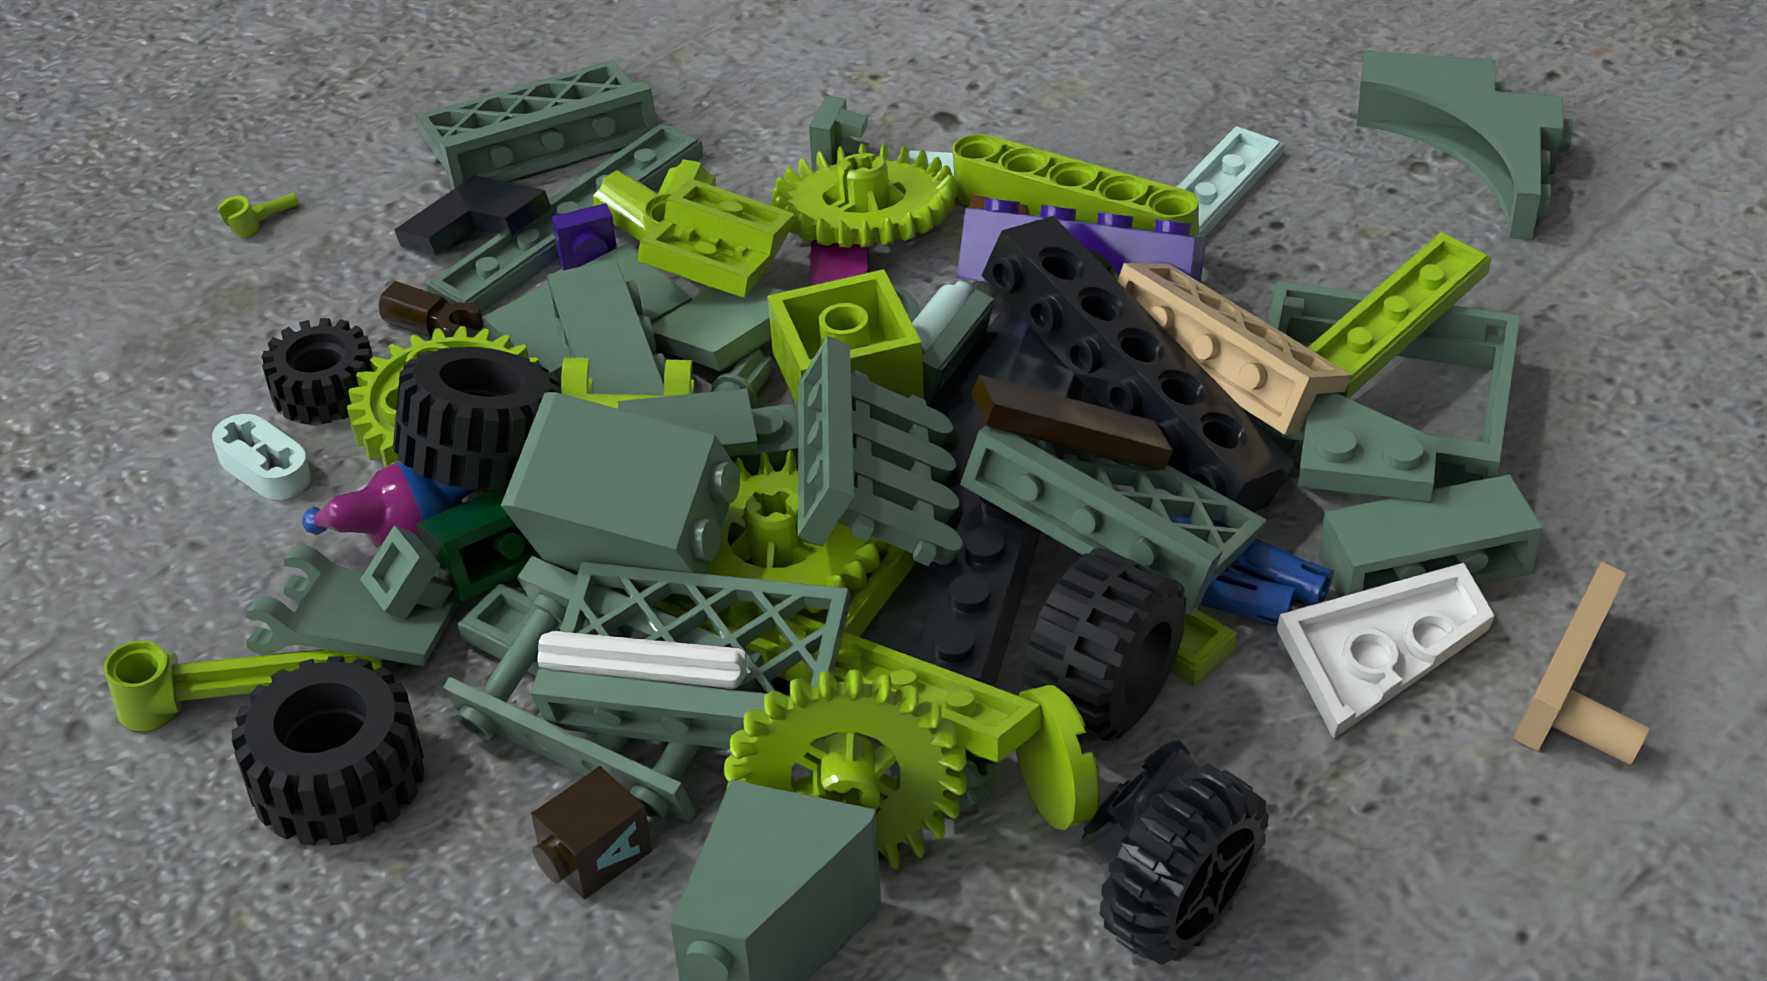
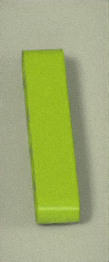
M987 134L967 135L958 139L952 145L954 179L957 187L956 199L969 207L974 194L994 199L1018 201L1020 204L1028 206L1031 215L1040 216L1041 205L1076 209L1075 220L1097 223L1098 212L1134 216L1132 228L1155 230L1156 219L1191 223L1190 235L1199 236L1198 198L1194 193L1185 189Z

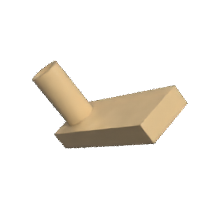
M1602 561L1600 562L1512 738L1513 740L1539 751L1550 728L1554 727L1629 765L1633 763L1650 727L1571 689L1627 574L1626 572Z

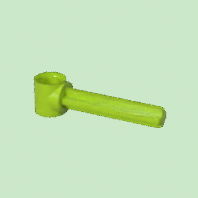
M141 640L128 642L114 649L105 660L104 672L119 722L130 730L151 731L166 725L173 719L176 713H180L182 701L250 694L258 685L268 686L271 684V676L280 670L285 669L287 672L300 668L299 662L314 659V663H322L327 661L328 656H344L346 663H352L357 658L371 661L373 670L382 667V659L319 649L178 664L175 652L166 653L158 644Z

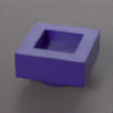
M606 203L551 217L558 261L563 271L581 267L617 248L613 216Z

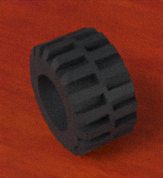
M449 347L419 354L416 359L407 361L404 364L403 370L400 371L393 438L394 452L399 454L398 459L404 466L413 468L414 473L424 478L433 479L437 483L471 490H505L509 486L544 393L557 392L562 394L559 387L560 382L556 376L548 373V369L540 364L531 362L528 358L491 348Z
M1099 547L1092 549L1089 554L1085 553L1066 571L1055 585L1037 618L1026 653L1023 672L1024 691L1046 685L1056 686L1071 699L1082 716L1085 724L1084 729L1087 733L1104 741H1113L1115 738L1119 739L1152 706L1174 665L1185 626L1186 597L1184 596L1185 589L1183 585L1176 579L1108 549Z
M328 656L326 662L314 663V659L299 662L300 668L287 672L285 669H282L271 676V684L268 686L258 685L249 694L251 704L240 706L235 717L238 727L232 729L234 754L257 817L264 826L272 825L274 833L286 840L297 834L300 844L315 846L320 839H329L330 846L346 843V837L359 833L362 839L376 833L374 827L381 821L390 824L401 815L399 810L400 804L412 803L418 793L415 783L423 781L425 769L422 759L424 755L407 691L402 683L395 682L394 675L384 667L373 670L372 662L357 658L352 663H346L344 656Z

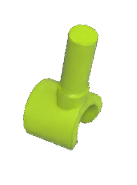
M291 193L251 207L246 197L237 195L221 202L218 211L225 225L231 226L234 234L239 237L248 238L257 233L260 226L259 221L273 214L298 206L299 201L296 194Z

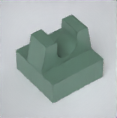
M825 96L809 126L811 165L814 171H817L816 157L818 151L823 153L827 163L831 165L837 164V149L839 146L843 148L845 157L859 154L861 143L864 144L866 153H869V143L856 141L850 137L862 138L868 126V116L847 110L845 98Z
M395 525L360 579L384 612L402 619H407L416 603L440 609L453 590L448 581L434 576L440 567V563L418 536Z

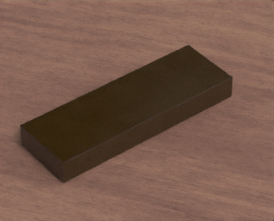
M980 374L971 394L988 427L1157 471L1165 470L1173 453V449L1156 422Z

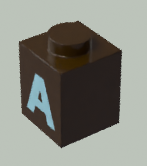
M601 766L531 813L537 839V845L533 847V855L539 867L554 883L564 880L584 900L652 852L645 806Z

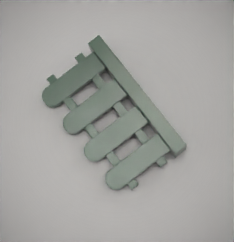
M830 336L825 338L798 383V537L823 546L837 523L851 528L852 536L865 541L871 536L913 553V560L929 566L932 561L943 565L950 564L963 546L959 534L945 524L959 507L957 496L949 488L942 485L946 483L956 468L954 458L941 448L953 430L952 423L941 412L926 406V400L915 395H911L910 398L904 397L869 382V376L854 370L851 374L850 345Z

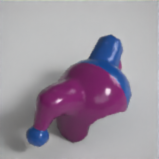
M396 461L377 471L364 489L335 496L322 509L313 507L305 511L302 525L306 532L314 535H319L328 528L340 533H364L373 544L381 547L394 525L415 533L421 540L416 523L462 504L461 501L474 490L437 483L433 479L424 478L414 473L413 468L404 466L400 461Z

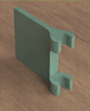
M297 545L293 546L284 558V566L299 568L308 575V578L293 575L284 587V595L302 602L296 611L293 612L284 603L275 598L267 596L256 598L246 611V618L254 621H263L269 625L271 630L255 628L246 641L247 649L258 654H271L287 646L304 645L424 666L461 600L450 593L440 609L416 603L407 619H402L384 612L360 580L365 571L344 568L330 561L313 547Z

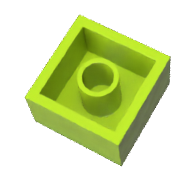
M884 269L767 296L773 354L797 408L798 383L827 336L850 345L851 374L854 370L869 376V382L907 398L915 395L924 399L922 341Z

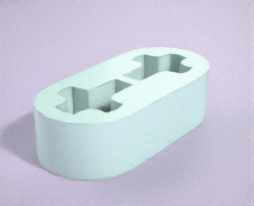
M238 414L222 420L215 427L212 433V440L220 465L261 496L270 500L281 501L294 498L302 494L309 487L312 477L304 448L263 418L254 414Z

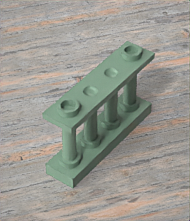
M531 556L517 578L531 601L529 607L533 614L482 690L480 691L452 677H449L442 687L458 711L455 716L456 721L467 731L482 739L490 740L493 734H496L584 776L601 766L645 806L647 816L656 820H663L665 815L668 814L690 825L697 812L679 779L700 746L669 742L653 769H650L620 755L630 737L599 734L595 742H591L544 720L540 712L535 716L506 703L537 657L541 635L554 631L555 628L561 629L577 578L576 574ZM595 586L589 608L596 618L599 619L631 598L604 586ZM650 607L664 626L677 619L674 616ZM641 613L608 635L612 637L645 639L655 633V631ZM586 619L583 628L589 625ZM696 627L675 640V642L713 646L723 639L716 634ZM743 647L757 668L765 664L760 653ZM771 680L769 681V683L774 689L775 686L773 684V681ZM760 688L754 691L763 693Z

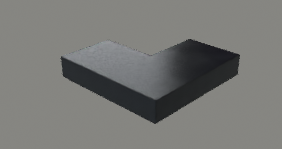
M474 175L395 228L394 231L401 247L438 255L475 228L513 236L551 208L545 190Z

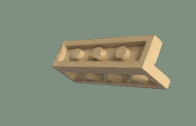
M1124 263L1117 281L1240 407L1284 435L1300 433L1316 394L1346 391L1352 377L1350 373L1171 264Z

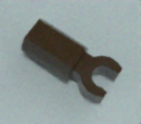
M394 281L380 295L379 314L382 320L431 338L433 337L434 330L438 328L442 330L445 338L453 337L460 326L478 331L484 328L481 309L471 303L449 304L447 299L440 295L398 281Z

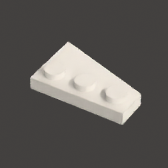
M1460 563L1280 614L1276 630L1332 738L1335 739L1489 631L1495 615L1466 565Z

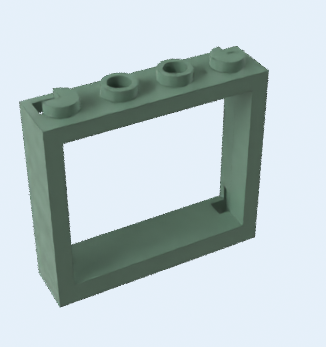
M1277 280L1266 323L1295 341L1313 343L1370 293ZM1286 296H1287V297H1294V298H1288L1287 305H1285ZM1453 305L1397 355L1492 370L1481 441L1426 433L1437 438L1433 490L1497 477L1521 315ZM1244 410L1295 462L1287 476L1299 478L1306 419L1299 434L1284 435L1247 410Z

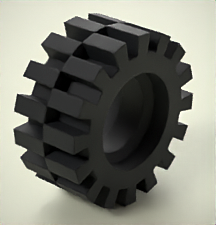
M320 318L319 326L311 327L310 321L306 320L299 322L301 330L294 332L290 327L282 330L283 341L273 337L268 342L269 351L263 350L261 357L263 361L262 368L273 406L277 412L282 410L284 417L291 421L298 415L300 423L310 425L314 416H319L321 424L332 423L330 417L332 414L339 413L342 420L349 417L347 406L351 404L348 392L351 388L359 387L356 374L365 371L373 372L370 359L373 357L368 336H364L363 330L356 325L350 329L349 321L342 319L335 326H332L330 318Z

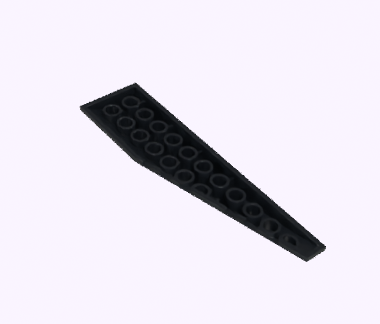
M1087 249L1114 277L1116 271L1112 265L1096 252ZM1007 303L989 325L983 337L979 338L939 390L935 399L928 405V407L944 414L953 426L952 432L941 448L954 458L956 468L946 483L942 485L949 488L957 496L959 507L945 524L959 534L963 546L953 561L947 565L932 561L927 566L915 561L914 566L860 636V638L993 687L997 683L1041 531L960 485L978 432L986 426L971 394L979 374L1080 401L1084 389V384L1074 375V372L1055 355ZM1056 454L1058 459H1063L1064 454ZM785 681L782 694L790 696V681Z

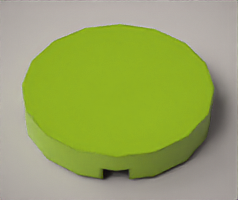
M1054 685L1021 691L1018 696L1041 704V729L1015 749L1020 771L1029 794L1042 817L1054 829L1068 830L1078 827L1095 816L1100 797L1099 770L1096 757H1093L1092 751L1082 754L1076 735L1086 733L1082 716L1071 699Z

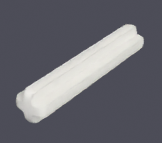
M551 631L541 635L538 644V665L541 669L723 689H735L743 685L746 676V653L740 648Z

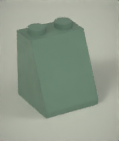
M545 392L501 507L545 562L578 575L581 562L707 574L710 562L717 557L720 550L721 529L729 505L735 501L739 492L740 472L715 434L557 392Z
M731 780L670 923L679 981H808L878 912L881 903L876 809Z

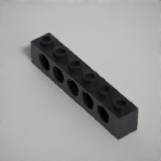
M1054 215L1002 230L981 276L1055 355L1074 372V375L1105 408L1155 421L1173 449L1167 464L1170 467L1252 512L1268 507L1295 464L1276 442Z

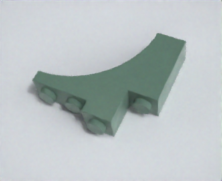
M1364 51L1356 126L1371 127L1408 136L1427 143L1459 160L1475 172L1497 197L1508 223L1509 238L1533 240L1536 219L1547 218L1549 211L1551 184H1546L1548 174H1555L1559 152L1568 153L1570 150L1573 120L1563 119V96L1505 92V82H1495L1496 60Z

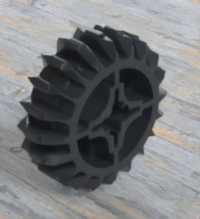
M1208 763L1201 768L1194 765L1187 769L1182 777L1177 775L1170 779L1162 794L1157 793L1152 796L1150 806L1141 816H1135L1134 827L1127 837L1121 839L1123 845L1118 856L1109 863L1111 875L1102 885L1101 896L1103 900L1100 903L1099 915L1104 919V928L1116 936L1118 943L1142 958H1148L1163 965L1171 960L1177 961L1185 957L1192 945L1200 946L1204 936L1211 929H1217L1219 920L1227 910H1232L1233 902L1237 895L1246 888L1245 882L1251 870L1258 865L1257 854L1266 843L1264 831L1268 827L1269 814L1266 812V800L1256 794L1252 786L1228 770L1221 771Z

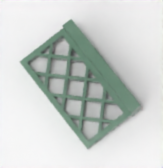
M614 60L415 116L419 132L446 169L452 190L474 175L507 182L623 148L658 125L652 90L645 81L634 83Z
M987 425L978 432L960 483L961 486L1082 555L1085 553L1089 554L1092 549L1099 547L1108 549L1178 580L1185 589L1184 596L1186 597V614L1188 616L1201 604L1207 587L1261 536L1267 522L1265 518L1169 465L1166 466L1165 470L1157 471L988 427ZM1056 454L1076 455L1079 461L1058 459ZM1099 458L1110 459L1119 465L1101 463ZM1112 485L1132 486L1135 492L1116 491ZM1155 489H1163L1174 496L1158 495ZM1169 516L1189 518L1192 524L1172 523ZM1211 520L1221 521L1232 528L1215 527Z
M581 562L560 632L609 636L610 632L642 613L655 631V633L644 640L675 642V640L708 620L723 639L713 646L740 648L745 651L743 649L744 646L775 627L790 648L757 668L746 653V671L748 675L745 676L743 685L735 689L538 669L530 694L543 719L565 730L730 749L731 736L735 732L744 729V714L752 709L765 710L764 696L775 691L769 681L800 661L813 675L811 687L818 685L820 672L830 671L832 674L834 673L851 602L848 588ZM595 586L623 588L631 598L599 619L596 618L589 608ZM672 593L689 595L697 606L666 626L661 623L650 608ZM738 600L756 602L764 613L734 633L729 631L717 615ZM805 607L829 609L825 625L801 641L785 622V620ZM586 619L589 625L583 628ZM819 650L817 660L815 661L811 654ZM760 688L763 693L754 691Z

